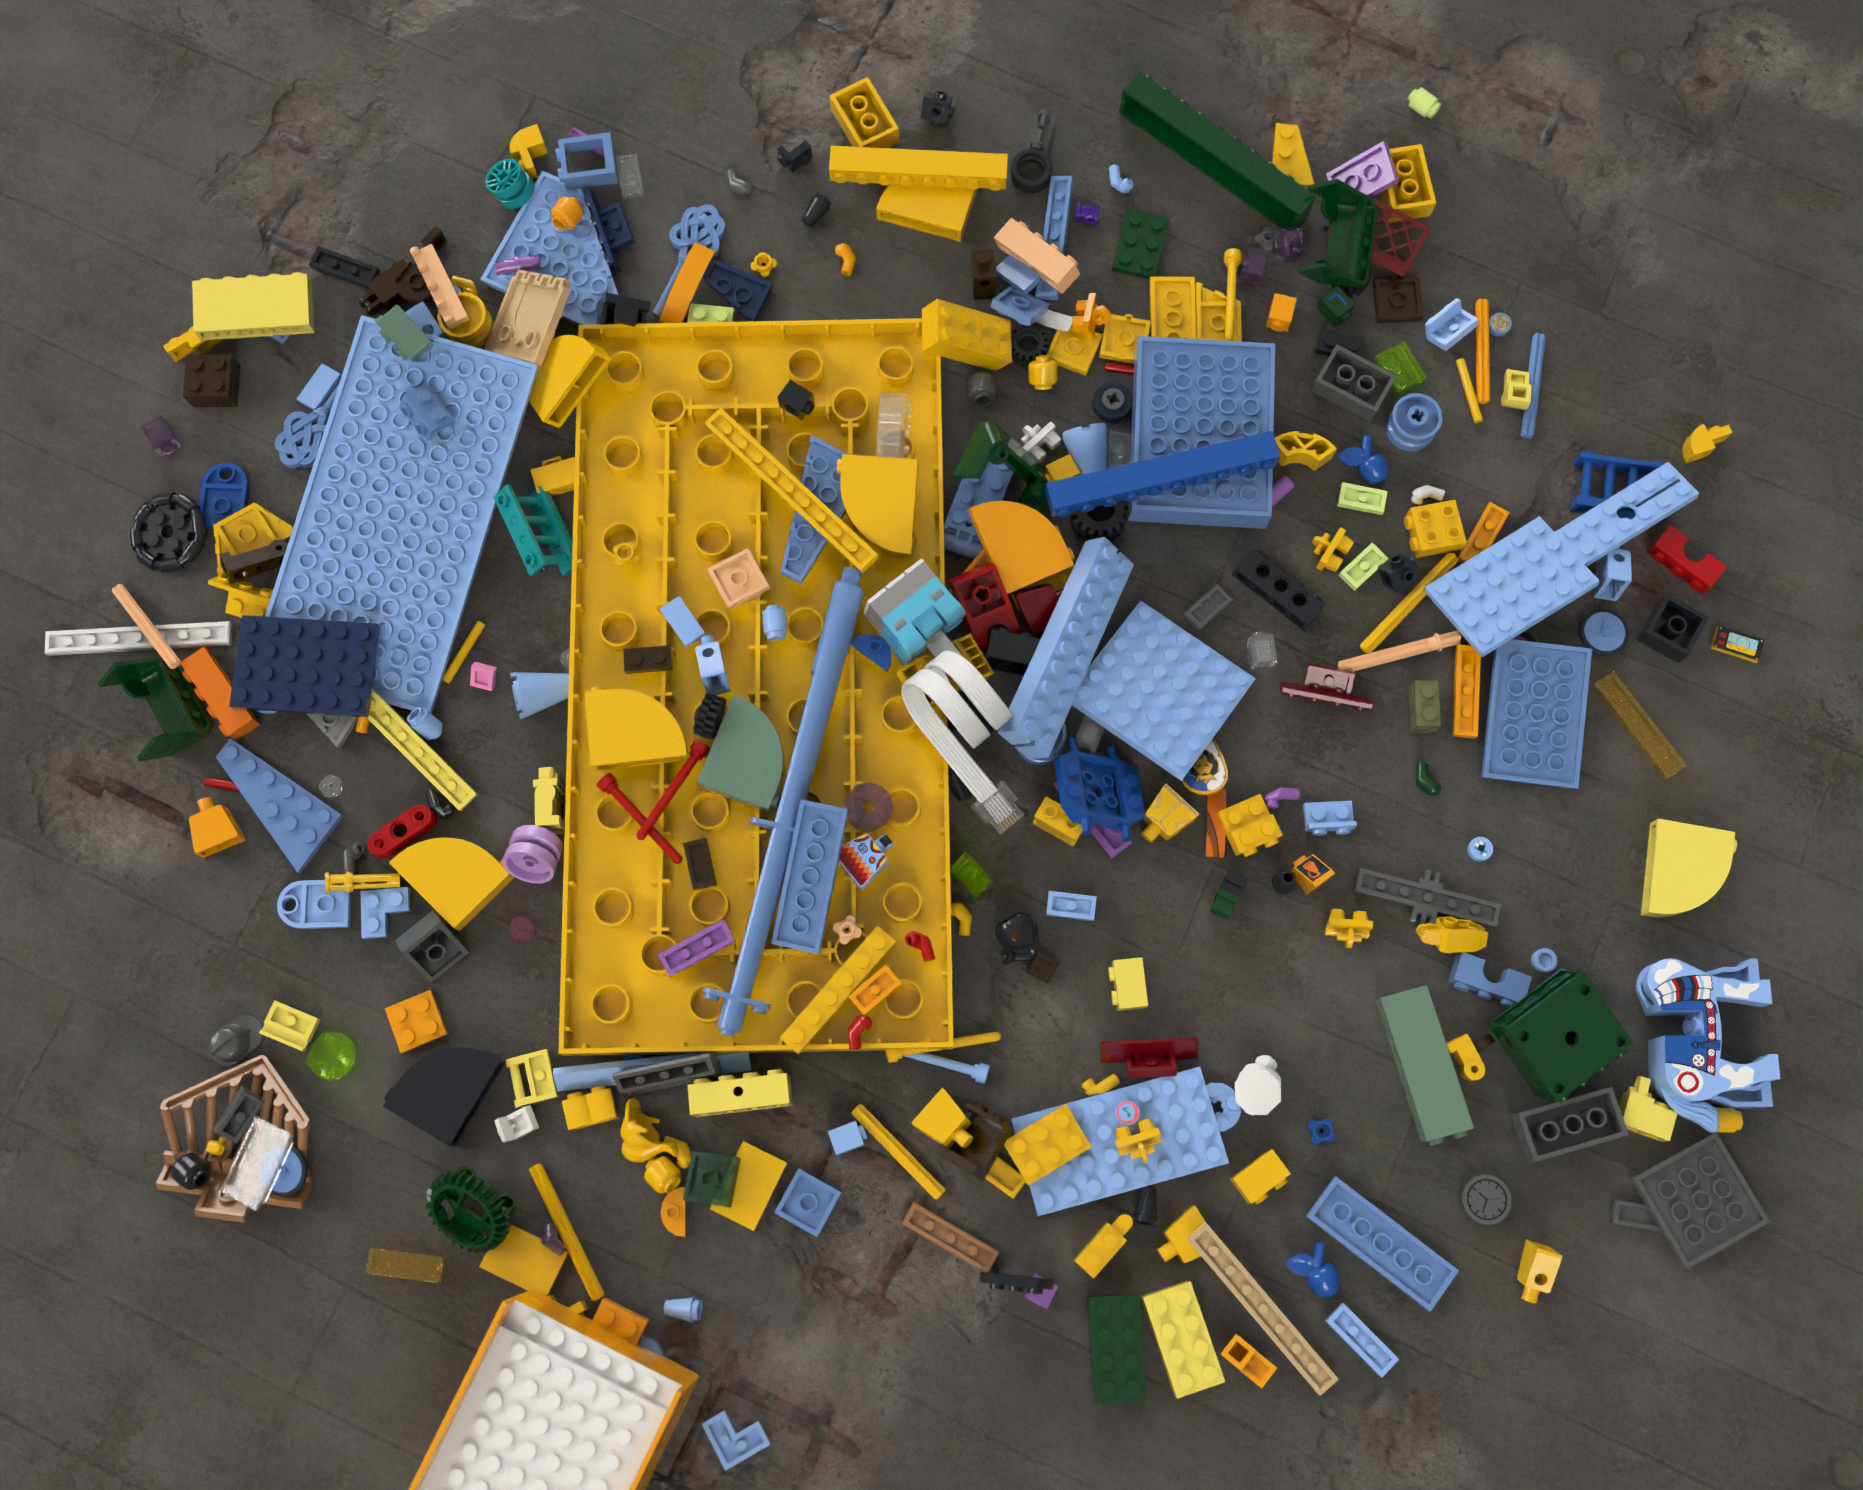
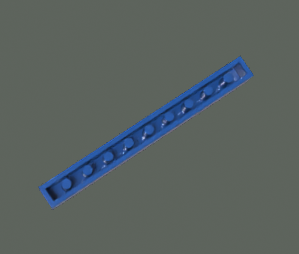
M1273 431L1048 482L1046 483L1045 493L1051 516L1066 517L1071 515L1072 512L1079 510L1081 512H1088L1100 505L1110 507L1122 500L1131 502L1139 499L1140 496L1148 494L1149 496H1157L1165 490L1178 491L1191 484L1200 486L1207 483L1208 480L1216 479L1217 481H1222L1229 478L1230 475L1239 474L1243 476L1260 468L1261 470H1269L1275 467L1280 454Z

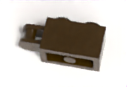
M404 259L393 263L387 271L374 277L368 284L371 292L361 298L359 304L367 309L366 313L369 316L377 314L383 308L389 311L396 304L400 306L405 302L399 296L395 286V276L398 270L406 264Z

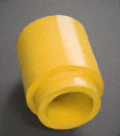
M1715 1107L1718 1110L1719 1129L1717 1132L1734 1133L1736 1130L1742 1129L1743 1117L1739 1110Z

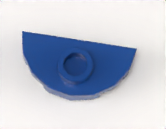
M863 634L855 637L850 642L853 648L888 672L891 666L892 653L889 645L883 638L875 634Z

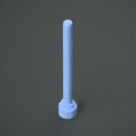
M927 1052L904 1056L972 1075L971 1078L976 1079L975 1082L982 1084L986 1082L990 1065L984 1063L973 1066Z

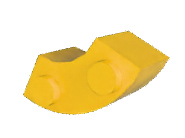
M1293 431L1275 437L1280 454L1278 462L1282 467L1290 463H1301L1315 471L1331 460L1337 450L1330 441L1314 433L1311 435Z

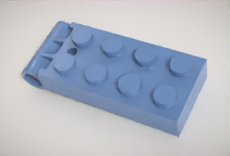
M989 461L980 479L961 480L944 523V550L974 560L983 549L967 510L982 503L1005 500L1015 473L1004 463L994 465Z

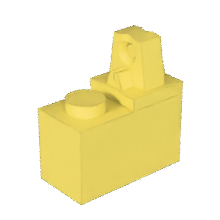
M1643 1076L1636 1077L1634 1086H1629L1628 1090L1623 1092L1619 1104L1627 1130L1660 1142L1670 1141L1677 1113L1670 1110V1106L1661 1102H1655L1654 1104L1655 1099L1651 1098L1652 1094L1648 1092L1651 1079Z

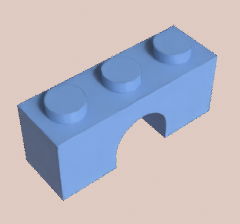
M1465 952L1456 954L1448 982L1454 984V988L1468 992V990L1478 992L1477 996L1486 1000H1492V998L1500 1000V1004L1508 1008L1527 995L1532 979L1531 976L1512 969H1506L1502 971L1499 981L1492 983L1483 974L1484 959Z

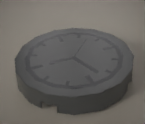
M1482 1174L1474 1176L1464 1184L1461 1190L1463 1211L1469 1219L1478 1224L1492 1225L1500 1223L1507 1217L1511 1209L1512 1197L1509 1188L1502 1180L1493 1175Z

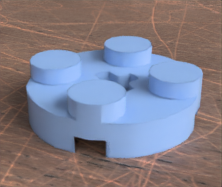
M1222 1083L1207 1084L1206 1088L1210 1101L1212 1103L1219 1101L1221 1103L1220 1107L1223 1109L1221 1113L1216 1112L1215 1114L1219 1131H1226L1237 1123L1241 1114V1107L1235 1102V1091Z

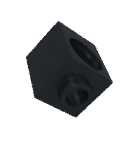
M791 379L777 397L779 407L800 420L805 415H810L815 407L813 393Z

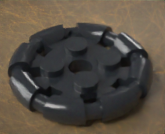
M164 492L153 496V500L144 502L137 510L133 518L135 521L133 529L130 528V544L132 550L137 553L136 558L144 566L153 571L158 569L163 573H169L185 568V564L188 562L192 563L199 556L204 547V536H207V521L205 514L200 511L201 507L191 497L185 494L177 495L175 492ZM190 516H193V517L191 518V521L189 522L187 518H189ZM144 524H148L147 532L142 531ZM173 527V535L167 538V530ZM145 546H150L151 548L146 551ZM181 550H183V551H182V554H183V555H182V556H179L178 552L181 551Z

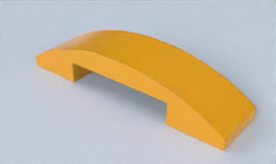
M696 242L693 244L667 298L659 318L660 323L684 322L688 308L704 273L713 259L714 250Z

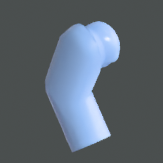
M1111 165L1109 167L1111 186L1121 193L1130 192L1133 188V181L1131 179L1128 180V178H1121L1119 165Z

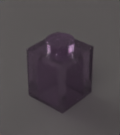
M162 416L141 426L152 448L161 457L171 454L181 447L171 425Z

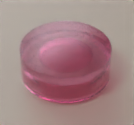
M518 917L511 922L509 932L515 940L526 942L533 937L535 927L529 919Z

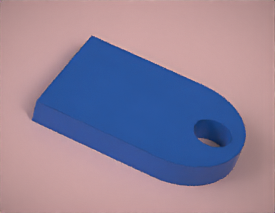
M233 463L217 464L211 467L203 477L199 506L201 507V513L205 514L207 529H214V524L248 506L249 478L239 466ZM232 470V476L229 479H222L225 471Z

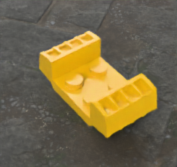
M971 633L951 641L962 656L980 672L985 680L994 674ZM929 652L900 668L896 675L902 685L919 670L925 669V666L935 659V656ZM946 673L952 687L957 692L962 691L952 677ZM924 692L931 707L934 708L937 704Z

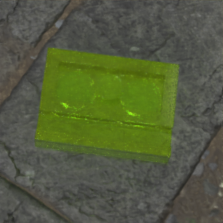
M1404 341L1377 354L1374 358L1378 366L1397 375L1391 386L1396 395L1415 387L1421 382H1425L1427 379Z

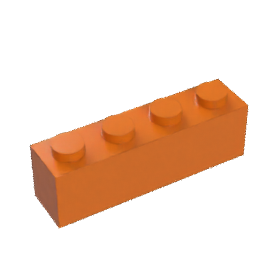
M202 647L180 662L184 668L182 674L188 682L195 684L197 687L194 689L196 695L202 701L205 700L209 705L206 708L214 719L217 718L220 721L221 725L218 727L226 737L231 736L235 740H239L261 725L251 710L229 707L232 682L209 650Z

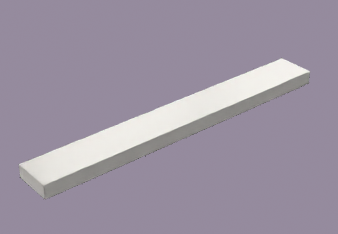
M230 621L154 625L171 649L232 645L233 623ZM138 626L46 631L44 654L48 656L156 650Z

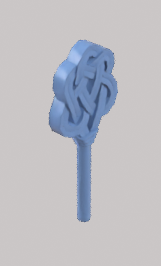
M713 205L686 209L682 215L681 222L671 228L669 238L673 247L680 250L678 253L679 263L652 312L654 317L660 318L673 284L689 253V249L691 250L695 242L714 250L713 259L718 256L721 249L719 241L725 234L726 225L724 219L719 216L717 209Z
M338 386L324 405L316 408L309 415L302 411H296L286 417L284 431L277 436L274 443L275 448L279 452L280 460L287 468L313 467Z

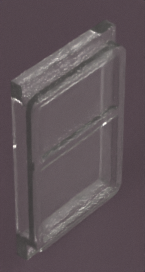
M255 1116L220 1191L245 1204L247 1207L259 1211L261 1205L266 1203L290 1152L294 1135L280 1129L275 1124Z

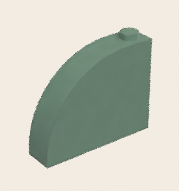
M733 695L699 775L697 784L700 788L771 814L773 808L777 809L781 799L779 792L785 770L782 745L768 717L754 704Z

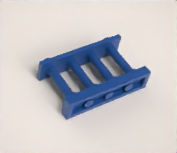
M1591 451L1580 453L1573 461V465L1583 466L1581 494L1572 500L1569 512L1584 514L1614 495L1615 471L1629 473L1628 486L1638 481V474L1648 475L1664 465V462H1647L1596 455V453ZM1592 468L1606 470L1604 498H1595L1590 495ZM1628 507L1620 508L1617 511L1620 519L1628 518L1632 520L1636 516L1635 511ZM1668 517L1661 520L1657 524H1662Z

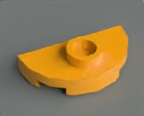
M686 1186L676 1188L667 1194L662 1202L660 1212L662 1223L666 1229L674 1235L686 1237Z

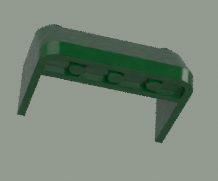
M1339 179L1309 185V191L1322 197L1321 213L1326 219L1331 221L1326 260L1316 261L1313 265L1298 267L1297 273L1319 284L1352 287L1365 285L1369 279L1378 208L1376 202Z
M980 422L953 477L980 479L989 461L994 465L1004 463L1027 483L1018 503L1042 513L1047 503L1045 487L1048 480L1039 461L995 422Z
M162 657L114 662L98 682L99 687L121 684L125 693L130 697L146 698L164 734L151 739L138 755L137 759L139 762L172 756L206 737L213 728V724L199 697L196 695L192 684L182 674V671H184L182 665L177 666L175 669H170Z

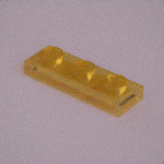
M370 1248L365 1273L441 1283L446 1257Z

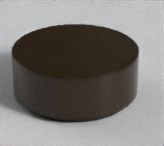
M1487 1034L1475 1042L1474 1046L1477 1052L1480 1053L1496 1040L1491 1034Z

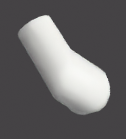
M1424 485L1412 492L1411 501L1418 505H1421L1424 498L1428 497L1442 501L1445 490Z

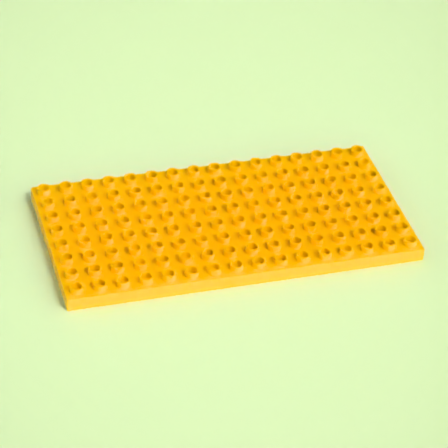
M922 318L636 324L634 327L624 324L579 325L578 336L602 347L612 358L576 406L559 1054L563 1056L795 1052L780 1039V1036L876 926L880 927L896 943L858 987L884 965L889 967L902 985L865 1015L872 1019L873 1024L870 1029H865L860 1035L861 1049L849 1050L848 1027L856 1017L863 1014L848 997L802 1052L953 1049L948 763L917 726L904 704L901 693L902 683L896 673L905 665L900 662L891 648V666L888 672H886L849 645L806 799L808 801L850 809L842 845L865 833H868L873 841H876L883 834H887L894 844L884 852L889 863L863 891L859 889L841 864H838L820 954L771 944L782 893L781 888L750 999L770 1004L771 1007L770 1010H767L766 1014L752 1011L753 1006L748 1005L741 1033H735L734 1037L721 1034V1029L717 1028L724 999L719 998L718 1002L705 999L703 989L705 987L726 993L730 992L772 831L751 824L750 819L755 817L774 822L777 809L773 808L771 814L700 788L697 780L707 757L701 761L698 760L654 825L661 835L682 856L683 860L680 864L674 863L649 835L644 840H638L636 834L641 826L611 794L603 793L596 785L603 776L612 773L617 779L618 788L648 818L686 761L594 771L590 766L585 692L591 691L594 687L628 689L646 694L661 703L673 715L685 736L689 752L691 751L690 746L695 739L703 742L711 749L715 737L714 739H709L693 733L699 706L707 694L701 679L695 650L697 646H700V641L698 640L686 648L660 611L661 607L680 596L705 632V636L711 635L714 638V642H719L731 688L730 692L716 695L727 699L725 714L733 695H736L754 704L773 724L784 753L785 770L779 795L782 794L813 677L810 675L833 588L836 581H841L844 567H856L828 542L802 585L782 575L781 567L795 510L716 437L704 423L718 409L722 408L800 482L806 465L811 435L849 455L918 459L912 554L897 553L876 545L856 528L847 512L842 518V521L879 556L861 576L859 587L864 590V595L851 641L863 634H875L881 637L863 614L866 603L871 597L921 558L945 586L941 356L923 351ZM790 379L812 392L814 396L815 407L811 414L805 415L802 420L782 409L778 404L777 397ZM622 543H634L636 545L635 555L638 557V562L634 565L629 563L624 564L622 567L615 564L616 555L613 552L614 546ZM749 548L768 582L770 590L728 610L707 568ZM769 605H780V608L786 610L788 632L783 640L769 641L767 640V635L764 634L762 611L766 610V607ZM671 645L672 671L626 674L624 672L623 649ZM926 647V650L916 659L929 653L930 650ZM936 705L933 708L934 711L947 726V716L943 713L940 707ZM707 838L718 885L694 891L683 843ZM847 916H853L857 928L861 929L862 934L859 938H854L846 945L841 944L838 933L833 931V925L836 922L844 921ZM724 920L735 942L678 974L669 977L658 954ZM846 928V929H845V932H849V931H850L849 928ZM911 931H917L928 936L931 940L936 959L924 962L921 950L906 944V934Z

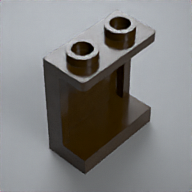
M966 1102L964 1106L969 1109L966 1117L971 1122L966 1131L973 1137L971 1144L964 1149L957 1142L949 1149L940 1144L936 1154L984 1181L1013 1129L1005 1124L1007 1119L994 1112L992 1116L987 1113L989 1109L978 1102L974 1106Z

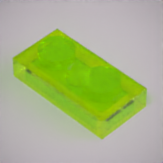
M966 851L950 868V871L976 899L993 882L975 859Z

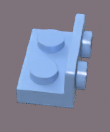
M1352 801L1303 804L1305 832H1312L1314 836L1326 835L1328 831H1336L1338 835L1350 834L1351 830L1357 827V821H1354Z

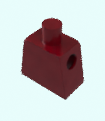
M1044 583L1012 592L1029 633L1036 635L1046 628L1064 588L1055 591L1051 584Z

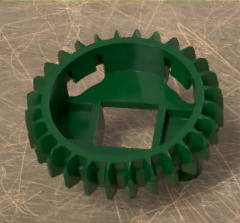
M459 1167L453 1173L450 1170L445 1174L441 1173L426 1191L425 1201L428 1203L425 1207L430 1210L428 1216L434 1219L432 1224H436L439 1227L438 1232L442 1231L446 1235L445 1238L448 1237L452 1240V1244H459L460 1249L466 1247L468 1252L475 1250L476 1253L481 1251L487 1253L489 1250L493 1251L509 1234L508 1229L511 1227L509 1222L517 1207L516 1198L508 1193L499 1194L483 1178L476 1177L475 1171L471 1168ZM468 1196L473 1197L484 1208L485 1214L483 1217L462 1204ZM445 1199L448 1200L455 1214L451 1219L448 1218L449 1216L444 1206H441ZM491 1229L489 1238L488 1235L479 1236L481 1230Z

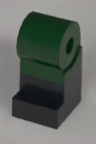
M1228 870L1217 891L1210 912L1228 920L1248 879Z

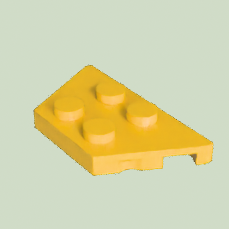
M1196 282V339L1225 341L1227 297L1217 290L1214 292L1202 287V283ZM1235 299L1233 341L1242 342L1241 302Z
M255 502L214 524L218 575L225 574L221 567L219 554L229 551L231 556H235L267 545L269 546L274 540L284 541L290 538L293 526Z

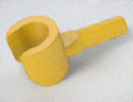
M220 1136L218 1141L210 1140L206 1151L216 1156L223 1154L226 1138Z

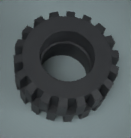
M1122 500L1113 506L1106 507L1110 510L1112 517L1103 522L1092 520L1086 512H1081V510L1072 512L1070 515L1071 527L1076 529L1075 534L1078 537L1080 535L1083 536V541L1106 537L1112 542L1115 540L1116 535L1119 537L1125 528L1129 512L1128 502Z

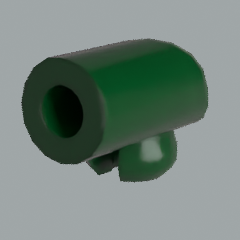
M1416 764L1417 787L1427 795H1438L1441 791V786L1428 777V764Z

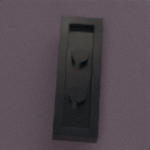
M320 246L317 247L309 263L310 268L369 290L368 284L380 273L379 268Z
M980 1272V1282L990 1283L989 1288L1004 1290L1005 1285H1008V1291L1023 1292L1025 1287L1028 1288L1027 1293L1043 1294V1289L1053 1290L1054 1279Z

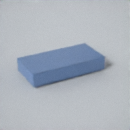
M1011 255L995 268L996 275L1025 295L1041 282V278L1037 273Z

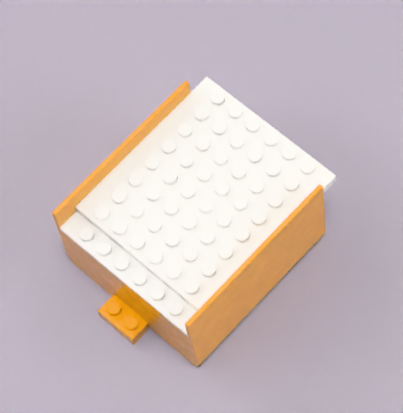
M529 1290L502 1301L409 1490H645L700 1376L684 1366L640 1346L639 1341L650 1320L606 1297L602 1299L593 1319H590L582 1314L572 1312L567 1309L568 1307L555 1300L551 1301L546 1298L547 1296L537 1291Z

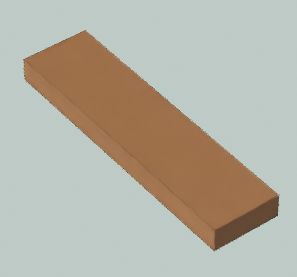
M913 1202L902 1222L904 1226L983 1272H990L1000 1254L996 1249Z

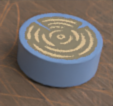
M1496 313L1489 320V332L1497 337L1506 335L1512 326L1510 317L1504 313Z

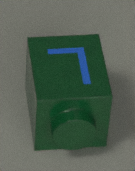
M1337 285L1320 298L1317 309L1335 327L1340 322L1342 324L1346 323L1352 317L1355 304Z

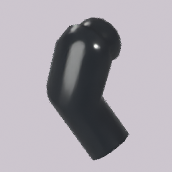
M428 789L425 792L429 808L441 819H448L449 816L454 815L455 812L451 804L443 806L440 803L435 789Z

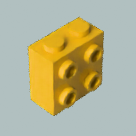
M1456 500L1411 507L1404 517L1405 528L1409 530L1411 536L1409 540L1410 548L1412 551H1415L1416 558L1459 551L1467 543Z

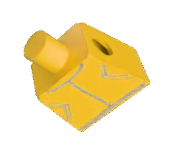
M1165 784L1145 813L1144 821L1149 825L1141 834L1150 843L1159 834L1168 841L1194 822L1199 813L1168 784Z

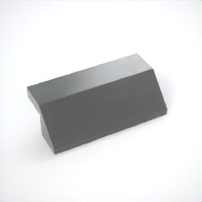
M708 1053L613 1073L612 1077L619 1093L627 1092V1095L630 1096L693 1083L695 1079L718 1078L723 1076V1069L717 1054Z

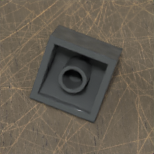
M434 910L395 940L401 953L430 983L469 953L448 924Z

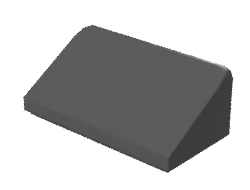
M241 1086L214 1125V1132L237 1144L265 1100Z

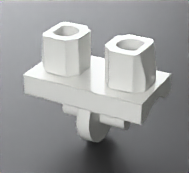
M1049 422L1042 430L1039 425H1036L1034 428L1026 425L1022 429L1025 434L1021 438L1022 443L1025 444L1023 448L1039 463L1046 457V453L1040 448L1041 446L1046 444L1051 450H1054L1061 443V438L1055 432V425L1052 422Z

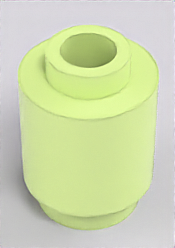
M1422 87L1419 90L1415 88L1407 99L1410 101L1408 106L1424 118L1432 119L1442 105L1438 102L1439 99Z

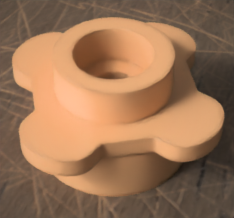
M847 916L844 921L836 922L833 925V931L838 933L839 941L844 945L854 938H859L862 934L861 929L857 928L853 916ZM846 928H849L850 931H849V932H845V929H846Z

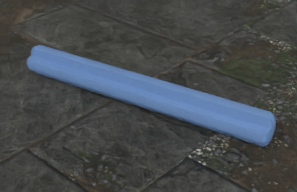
M1539 333L1534 334L1532 337L1528 368L1530 373L1529 384L1532 385L1531 403L1527 410H1523L1521 437L1528 439L1532 438L1535 433L1546 336Z

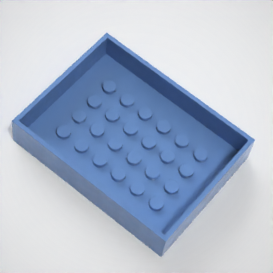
M1138 336L1134 356L1130 463L1269 431L1274 432L1275 343ZM1273 468L1269 470L1256 469L1250 474L1243 476L1239 474L1230 475L1229 478L1222 481H1217L1216 479L1208 480L1207 483L1200 486L1191 484L1178 491L1165 490L1157 496H1149V494L1140 496L1139 499L1129 502L1128 521L1266 529L1272 517Z

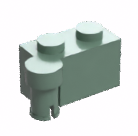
M397 304L384 316L380 315L374 320L382 329L379 332L388 343L393 341L398 348L395 351L404 361L408 358L413 363L433 346L429 338Z

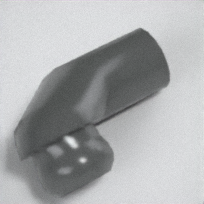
M736 169L727 170L726 174L730 190L739 195H750L753 190L752 184L739 179Z
M353 842L344 851V874L346 872L353 873V875L357 873L356 861L366 850L363 842Z

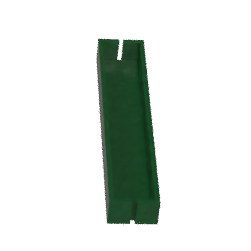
M1139 71L1125 86L1122 92V102L1119 114L1292 237L1308 219L1316 196L1308 188L1295 182L1293 177L1284 174L1273 163L1261 158L1255 150H1250L1244 146L1238 138L1227 134L1221 126L1210 122L1204 114L1193 110L1184 100L1176 98L1167 88L1159 86L1150 76L1144 75Z

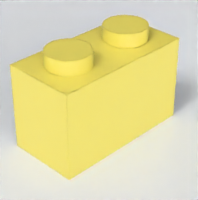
M1142 957L1113 960L1112 967H1108L1109 981H1114L1115 991H1111L1112 1005H1117V1011L1147 1008L1148 999Z

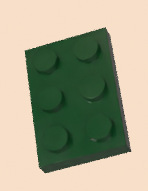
M1127 208L1111 271L1149 280L1150 277H1155L1170 218Z

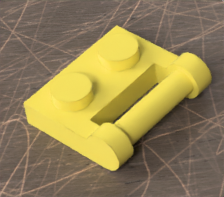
M548 1049L505 1060L506 1067L510 1069L516 1100H514L515 1108L559 1097ZM524 1063L531 1096L525 1097L519 1065Z

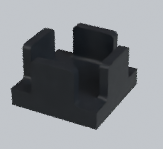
M606 292L596 305V324H604L605 318L606 324H624L633 327L636 324H645L651 302Z

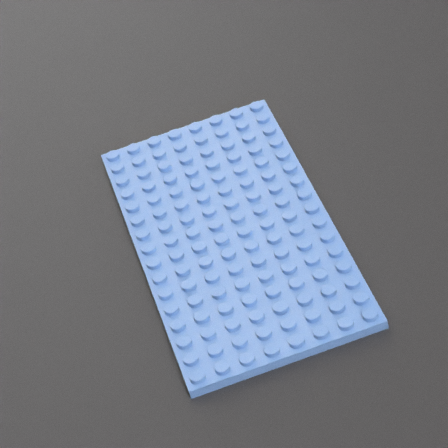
M361 315L265 617L379 624L380 632L372 688L389 705L411 711L421 707L422 709H427L432 714L497 506L493 496L502 489L539 366L427 333L424 334L429 338L433 346L413 363L408 358L404 361L395 351L398 348L393 341L388 343L379 332L382 329L376 324L375 319ZM425 384L454 418L452 425L434 433L432 440L428 442L416 432L414 425L408 418L403 416L399 407L404 394Z

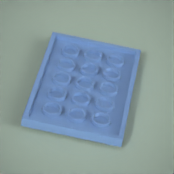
M1511 639L1494 650L1481 778L1570 789L1579 788L1592 649Z

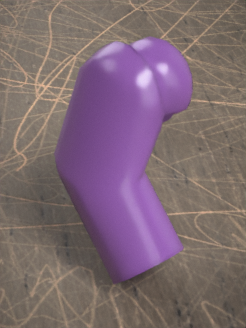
M1280 787L1266 795L1264 800L1266 801V807L1268 809H1276L1279 807L1278 801L1282 799L1298 800L1300 792L1298 788Z

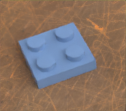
M1011 285L992 300L990 307L997 310L1003 316L1015 319L1019 324L1030 326L1047 312L1049 303L1033 295H1025Z
M798 1168L774 1213L818 1237L842 1192Z

